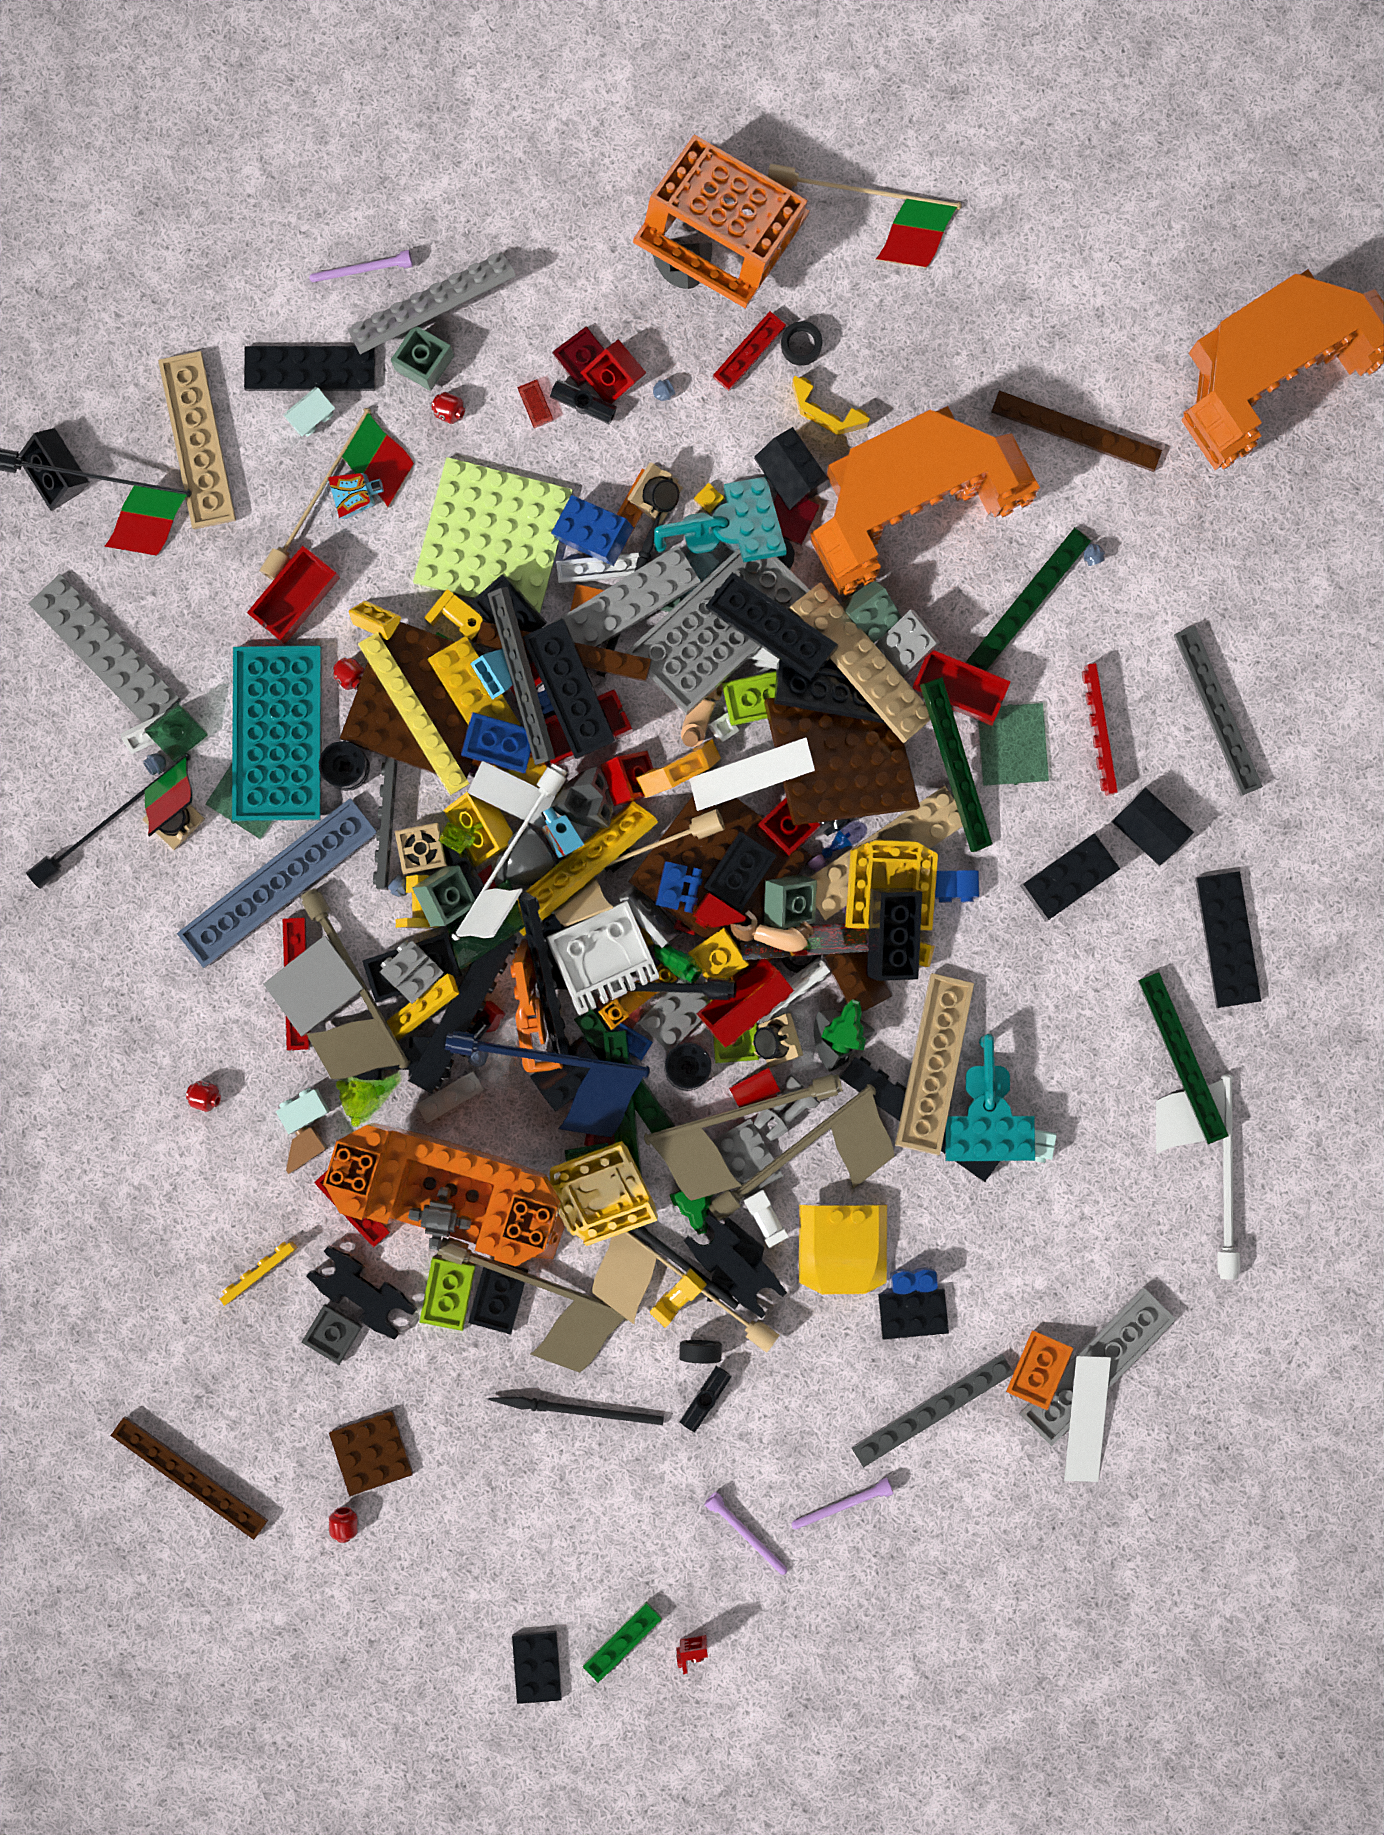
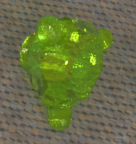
M343 1080L336 1082V1088L340 1091L339 1099L345 1114L351 1118V1125L353 1127H358L361 1124V1119L368 1117L378 1104L379 1096L385 1093V1087L382 1085L375 1087L368 1082L353 1080L347 1083Z

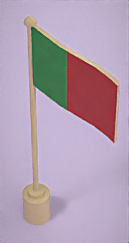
M776 164L769 165L768 178L789 190H792L793 186H797L798 182L906 199L893 221L883 249L875 259L878 261L926 268L937 252L949 220L955 210H960L962 207L959 201L958 203L799 178V173L795 172L794 167Z
M369 408L363 409L365 412L283 548L278 547V549L272 548L259 570L266 577L274 580L291 560L288 557L290 553L287 552V549L329 481L328 477L332 476L342 458L355 474H366L369 482L380 479L384 492L377 494L386 504L387 508L391 504L414 463L406 451L379 427L371 417V410Z

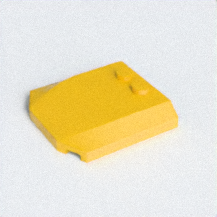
M872 839L851 849L845 927L869 929L870 889L913 888L922 891L921 930H932L938 854L916 841Z
M622 1141L550 1168V1183L561 1201L558 1213L567 1231L573 1236L576 1234L583 1240L586 1246L655 1222L658 1219L655 1203L627 1146Z
M799 1204V1283L822 1295L866 1294L887 1283V1205Z

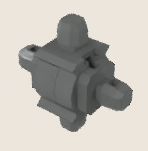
M440 1187L437 1195L439 1201L431 1200L430 1205H424L423 1211L421 1208H410L408 1218L418 1222L421 1220V1227L426 1228L425 1234L432 1235V1238H429V1248L433 1250H440L443 1243L441 1238L449 1237L450 1232H456L457 1226H459V1229L471 1228L472 1219L463 1215L459 1217L460 1210L455 1209V1203L448 1202L451 1199V1188Z

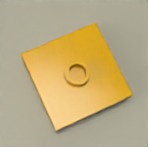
M723 928L688 952L695 959L697 966L702 968V975L706 981H708L709 977L730 978L749 965L747 960L742 959L741 950L726 928Z

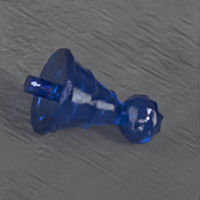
M838 831L830 848L825 847L822 849L823 857L825 859L831 858L833 851L852 846L851 842L847 839L851 834L848 832L844 835L841 831Z

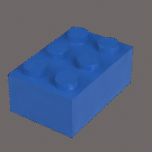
M571 495L551 534L559 542L614 566L634 527L626 518Z

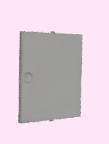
M323 936L263 983L301 1037L364 989L346 964V961L342 959L326 936Z

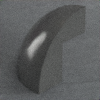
M712 243L679 244L711 262ZM653 255L659 272L670 284L678 288L690 289L701 283Z
M598 767L587 769L568 781L558 792L550 806L559 815H566L570 821L583 826L609 828L611 823L612 803L607 802L605 792L606 789H609V786Z
M528 825L496 877L505 882L515 885H534L555 867L547 847ZM517 832L509 839V841H508V844H509V845H510L511 842L513 841V839H514V837L516 836ZM503 855L499 856L496 863V867L500 862L501 858L503 857Z
M838 1010L818 1011L814 1022L813 1036L815 1047L820 1060L829 1072L848 1062V1058L856 1050L850 1048L849 1053L838 1052L832 1049V1042L821 1037L825 1027L830 1026L835 1017L841 1016L842 1011ZM860 1019L864 1027L863 1036L866 1038V1044L875 1030Z

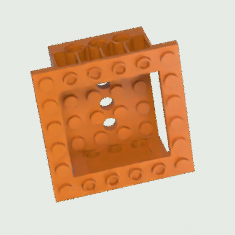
M694 134L651 194L645 222L634 236L633 243L746 309L808 217L810 210L806 209L808 200ZM712 187L715 192L708 193L704 188ZM731 198L734 203L727 204L723 199ZM749 209L753 212V215H746L742 210ZM675 219L682 220L745 257L739 278L737 279L664 236Z

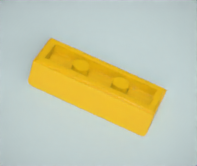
M365 600L348 611L355 626L373 634L378 632L380 637L386 640L390 639L401 621V616Z

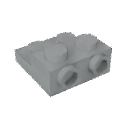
M405 941L397 948L399 953L393 959L388 957L381 964L383 969L380 973L413 1004L444 972L414 941L410 943Z

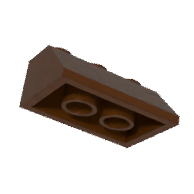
M868 951L835 953L823 958L846 1004L852 999L858 1000L861 1004V1010L864 1012L892 997L885 981H877L867 976Z

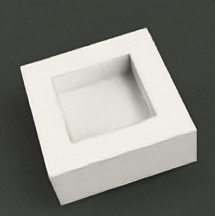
M728 713L708 725L719 743L724 742L739 731L737 726L731 727Z

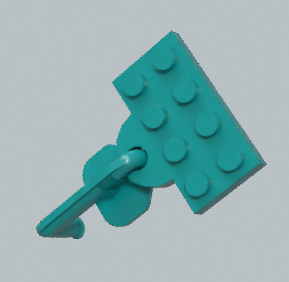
M761 477L724 484L723 489L727 503L719 506L713 516L706 513H696L686 516L682 522L656 527L654 530L655 550L662 552L666 549L667 543L664 541V537L684 534L687 547L693 553L713 551L720 541L728 544L739 545L743 563L786 555V547L767 478Z
M986 1034L979 1039L980 1046L984 1048V1066H973L967 1070L965 1075L966 1092L974 1099L968 1107L967 1116L947 1117L945 1127V1161H1035V1116H1012L1010 1106L1003 1099L1010 1091V1074L1005 1067L995 1066L994 1036Z

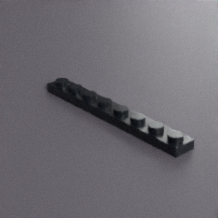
M525 891L519 895L518 899L551 1050L553 1053L569 1055L568 1048L570 1045L564 1034L565 1022L559 1011L561 1003L556 997L555 990L557 985L551 973L553 966L547 955L548 943L542 932L544 924L538 913L540 905L536 897Z

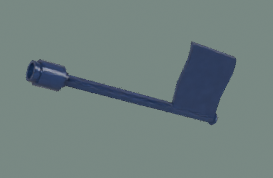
M460 1031L448 1032L445 1050L461 1055L471 1056L472 1052L483 1051L590 1068L578 1087L567 1117L558 1129L612 1137L622 1122L631 1096L642 1078L644 1077L645 1079L650 1074V1068L647 1065L642 1067L482 1042L474 1038L475 1034Z

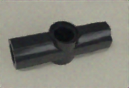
M561 380L555 382L550 394V398L576 409L578 413L587 414L608 425L612 422L617 410V406L591 395L587 390H580ZM586 398L589 400V403L586 406H580L578 401Z
M457 836L448 838L443 841L445 856L451 866L461 867L463 864H468V871L463 875L476 900L485 885Z
M716 1365L701 1389L697 1391L695 1398L679 1422L695 1433L710 1409L714 1407L716 1400L732 1375ZM702 1394H709L712 1400L708 1404H703L699 1398Z

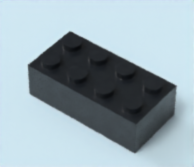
M1094 833L1025 881L1020 887L1044 921H1048L1120 870V867Z
M913 888L870 889L868 977L877 981L918 979L922 891Z
M448 933L416 943L444 972L438 980L447 973L453 975L454 978L463 976ZM397 949L362 960L376 1003L403 995L380 973L383 969L381 964L388 957L393 959L399 953Z

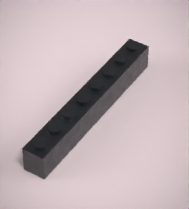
M499 928L494 937L485 939L458 988L459 994L451 1000L407 1081L431 1094L434 1090L438 1092L444 1081L441 1079L444 1071L449 1072L454 1063V1060L451 1059L454 1053H450V1050H445L447 1033H453V1031L471 1032L476 1023L473 1020L477 1012L481 1013L487 1003L484 1001L487 993L492 994L497 985V982L494 981L498 973L503 974L508 965L505 962L509 954L513 955L519 945L516 943L518 937Z
M861 1056L859 1059L854 1057L839 1079L859 1093L867 1087V1084L872 1085L876 1090V1095L873 1094L875 1104L900 1122L907 1088L899 1082H896L894 1085L888 1080L890 1076L881 1069H878L877 1072L870 1067L872 1063ZM944 1132V1137H943V1142H942V1147H941V1152H943L944 1154H945V1132ZM1000 1161L955 1162L983 1182H986Z

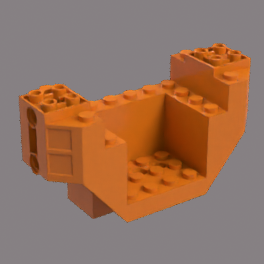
M1307 269L1301 274L1295 273L1221 321L1216 329L1197 340L1188 353L1200 370L1196 404L1183 412L1184 417L1181 421L1213 469L1216 471L1222 467L1224 470L1231 466L1240 456L1243 458L1253 451L1252 449L1258 445L1257 441L1262 436L1257 430L1262 422L1252 407L1262 398V393L1265 391L1273 392L1281 386L1279 382L1285 378L1287 381L1293 379L1299 374L1298 370L1305 366L1308 369L1315 363L1317 365L1322 362L1328 364L1338 357L1349 375L1357 372L1360 377L1365 373L1371 375L1381 368L1380 366L1384 364V301L1376 289L1362 294L1316 280L1310 270Z
M948 406L936 412L930 409L851 448L849 455L828 465L826 476L838 497L834 517L810 533L811 543L838 596L843 593L846 596L855 592L857 586L863 583L867 586L871 582L876 581L881 566L877 560L879 554L875 546L879 544L878 540L881 538L885 525L889 523L892 526L904 520L903 516L909 513L912 516L924 510L923 506L930 503L932 506L944 500V496L950 493L952 496H955L957 501L961 499L967 501L976 496L975 492H977L988 515L993 513L995 518L1000 515L1003 518L1013 513L1014 508L1020 505L1024 508L1033 503V499L1037 497L1036 494L1040 487L1012 433L993 437L956 421Z
M377 1123L367 1124L336 1141L323 1183L340 1214L360 1220L367 1218L384 1224L398 1220L421 1227V1220L418 1222L408 1218L410 1208H421L423 1211L424 1205H430L431 1200L439 1201L437 1195L440 1187H446L449 1183H453L457 1186L458 1190L456 1195H451V1199L448 1202L455 1203V1209L460 1210L459 1217L461 1215L470 1217L472 1223L470 1229H459V1226H457L456 1232H450V1236L476 1244L474 1251L495 1257L494 1260L512 1266H518L546 1250L561 1205L560 1199L547 1175L509 1159L433 1136ZM427 1177H433L436 1180V1187L434 1189L426 1187L425 1180ZM469 1190H476L478 1192L479 1198L477 1201L472 1202L468 1199L467 1193Z

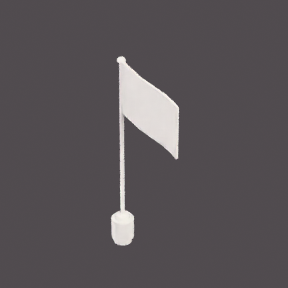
M553 763L550 768L547 767L537 783V786L540 787L538 791L542 794L455 935L452 934L454 940H459V937L463 936L494 937L521 894V888L511 891L497 888L488 890L544 797L550 798L551 794L556 796L565 782L567 772Z

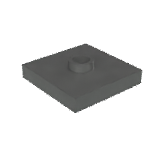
M325 1303L301 1343L340 1365L363 1326Z

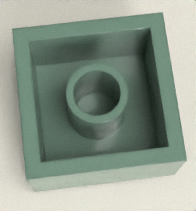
M416 326L405 337L391 358V362L395 371L431 391L454 358L451 345Z
M876 581L862 587L840 604L857 628L862 629L873 643L884 636L902 618L886 589Z
M460 866L444 867L412 887L431 927L446 926L469 911L476 901Z
M800 874L766 880L764 923L778 929L801 926L800 924L803 921L808 924L815 923L817 880Z

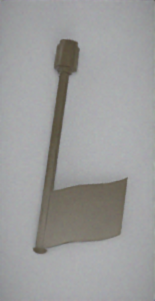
M316 888L305 892L301 898L311 921L317 920L318 923H321L334 948L342 959L346 961L350 970L364 987L359 993L374 1018L350 1022L324 1032L306 1033L330 1078H351L377 1068L400 1065L399 1068L401 1069L407 1068L411 1061H408L328 919V913H330L331 909L325 898Z
M829 1074L812 1079L813 1084L809 1085L808 1088L651 1134L645 1133L644 1141L649 1146L650 1143L666 1162L679 1188L692 1201L742 1186L732 1175L717 1146L703 1128L810 1096L812 1098L817 1097L818 1101L837 1096L843 1089L838 1074Z
M867 1084L865 1089L737 1190H726L720 1194L709 1206L713 1215L719 1221L722 1218L726 1219L742 1206L740 1201H742L746 1194L830 1128L836 1148L849 1172L852 1189L857 1187L895 1157L891 1139L878 1115L873 1094L876 1095L875 1088Z
M443 1237L442 1247L438 1250L437 1254L441 1255L443 1259L462 1265L463 1261H469L574 1300L557 1318L545 1339L530 1355L580 1373L593 1361L607 1337L624 1319L628 1321L602 1300L473 1253L471 1249H468L469 1244L451 1237L448 1239Z

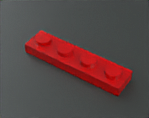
M769 311L713 374V378L730 391L786 328V324Z
M326 1171L314 1184L334 1204L326 1187L323 1185ZM344 1215L373 1248L391 1232L381 1222L367 1218L360 1220Z

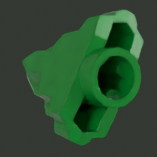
M657 944L654 946V958L666 966L683 983H695L702 973V968L697 966L693 957L686 955L682 951H677L668 944L663 948Z
M852 999L843 1008L841 1016L835 1017L831 1025L825 1027L821 1037L833 1043L832 1049L841 1053H849L850 1048L864 1050L866 1038L863 1036L864 1027L860 1022L862 1015L860 1001Z
M682 1190L669 1194L673 1206H678L681 1214L689 1218L692 1228L699 1235L707 1233L708 1223L705 1217L708 1215L707 1211L711 1205L710 1197L714 1194L692 1201L686 1197Z

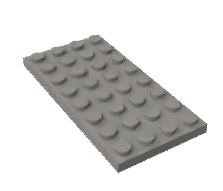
M737 549L626 651L627 654L652 660L648 676L686 715L761 647L706 609V604L732 572L787 610L810 591L777 557L743 563L740 549Z

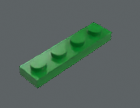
M646 1601L582 1667L599 1683L662 1620V1617Z

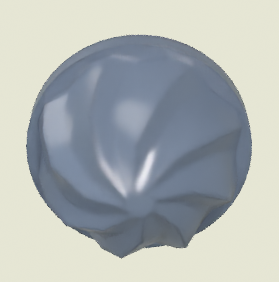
M668 379L659 380L653 387V395L660 401L670 400L671 396L675 394V390Z
M1090 544L1084 551V561H1087L1088 566L1105 561V551L1099 545Z
M158 753L149 754L147 759L143 761V764L153 776L156 773H162L166 766V760Z
M398 874L389 883L387 888L391 890V894L397 897L408 894L406 893L405 876L402 878Z
M472 1052L471 1056L466 1055L470 1064L481 1067L488 1061V1052Z

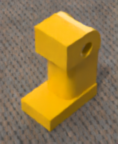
M447 589L424 619L434 626L441 616L444 615L460 628L459 631L463 636H466L474 644L478 637L481 622L484 621L475 610ZM476 622L475 626H470V623Z
M406 876V893H412V918L396 919V928H439V926H430L412 887L429 876Z
M690 1268L668 1292L666 1291L660 1297L649 1313L666 1328L680 1309L689 1300L692 1301L707 1284Z

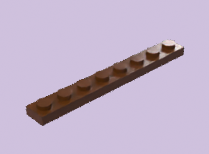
M1000 390L991 410V413L1151 472L1155 471L1162 450Z
M481 622L476 643L478 645L503 649L497 626ZM520 630L522 639L523 636L528 635L531 632ZM523 639L526 655L531 656ZM574 642L586 669L647 682L651 659Z
M124 1416L110 1435L251 1539L255 1540L268 1522V1519L128 1417Z

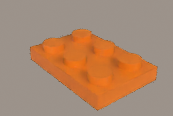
M1032 1330L1006 1392L1048 1411L1074 1348Z

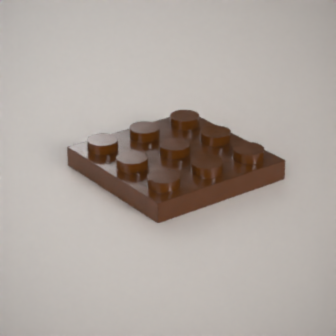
M393 1410L329 1432L349 1497L414 1474Z

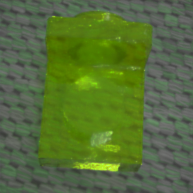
M447 822L438 841L461 854L465 847L470 848L476 838L473 836L476 828L471 826L466 833Z

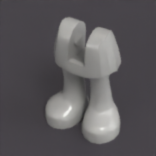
M790 1074L785 1080L787 1087L782 1095L804 1089V1087ZM812 1096L797 1100L781 1117L778 1113L788 1103L760 1111L754 1121V1125L760 1129L772 1118L777 1124L765 1136L770 1141H773L789 1131L788 1124L806 1108H816L820 1102L815 1097L812 1098Z

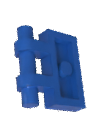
M665 862L655 905L678 910L679 902L686 903L684 911L693 913L694 905H697L698 898H696L698 887L702 883V870L694 868L692 876H687V866ZM684 882L690 883L687 896L681 895Z

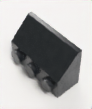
M793 427L774 437L754 456L755 461L789 511L826 490L829 481L828 477Z
M55 428L33 433L19 453L24 462L82 472L74 456ZM23 466L50 511L55 510L79 495L89 483L88 479L83 476Z
M1146 787L1141 789L1111 821L1159 866L1175 853L1194 833Z
M583 1036L568 1048L569 1055L600 1060ZM563 1064L562 1069L535 1072L530 1078L556 1112L575 1097L578 1087L590 1068Z

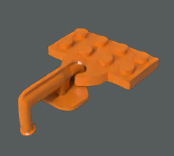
M523 939L520 946L517 947L515 959H513V964L510 966L511 976L516 978V986H514L515 999L520 1001L515 1020L520 1047L534 1049L532 1033L538 1032L540 1043L545 1044L547 1027L541 1000L536 996L535 986L537 981L528 941ZM531 1015H536V1016H537V1017H534V1018H528V1016H531ZM522 1058L523 1068L529 1073L563 1068V1064L536 1062L534 1059Z

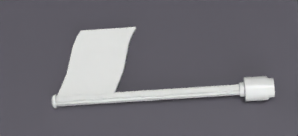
M1225 1074L1221 1076L1220 1079L1222 1080L1208 1085V1088L1229 1135L1223 1138L1224 1247H1222V1251L1217 1252V1270L1220 1273V1279L1233 1280L1238 1279V1274H1240V1252H1236L1235 1247H1233L1232 1079L1234 1077ZM1185 1091L1170 1094L1156 1101V1154L1171 1147L1205 1140Z

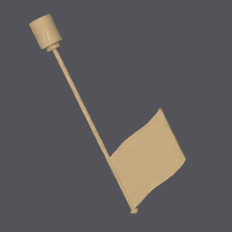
M715 809L692 818L689 830L620 856L609 865L691 833L694 837L697 836L699 839L725 830L721 814ZM593 877L583 888L579 889L565 903L556 908L554 913L558 921L564 927L613 909V906L607 902L599 883Z
M627 1231L611 1237L609 1248L596 1273L592 1293L635 1325L637 1310L651 1281L656 1259H659L681 1277L684 1273ZM703 1289L701 1291L747 1326L744 1330L748 1333L746 1338L766 1353L780 1336L760 1319L757 1322L752 1320L749 1323L707 1290Z

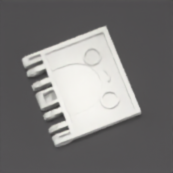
M627 901L613 906V909L587 918L546 937L579 1015L588 1012L585 1000L591 1010L596 1008L595 1000L591 994V991L595 989L603 1004L609 1001L603 988L604 985L612 1000L626 994L627 990L621 977H624V981L630 991L635 990L636 987L631 977V972L636 971L638 980L642 985L648 983L647 978L650 982L659 978L658 971Z

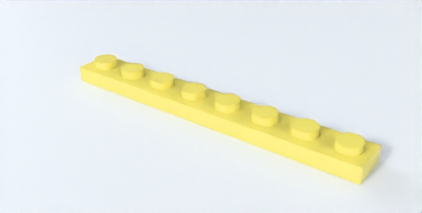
M378 632L359 642L360 649L449 795L451 796L468 786L470 783Z

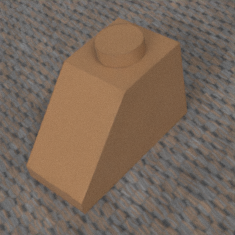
M304 1126L295 1132L297 1136L292 1139L286 1171L288 1174L293 1173L328 1149L314 1126L310 1128Z

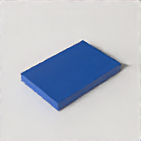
M472 712L461 756L526 773L531 748L525 727Z

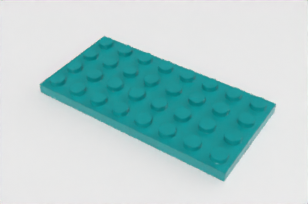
M321 646L233 647L232 821H321V773L319 771L322 703Z

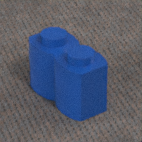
M978 870L937 871L935 899H939V903H951L952 899L955 898L961 899L962 903L974 902V898L979 897Z
M918 1268L912 1272L901 1269L890 1273L891 1289L897 1294H908L915 1290L931 1292L938 1288L937 1273L931 1268Z

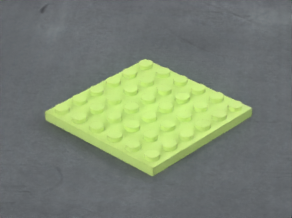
M446 457L413 583L441 591L448 589L453 594L474 599L501 574L505 573L534 608L541 613L559 546V540L551 532L572 495L573 489Z

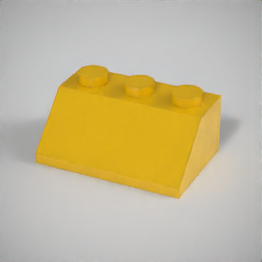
M466 792L444 809L446 816L475 867L508 849V841L514 834L498 807Z

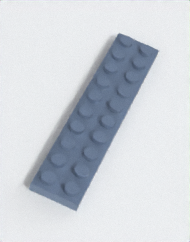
M351 798L176 934L200 965L206 968L373 838L377 831Z

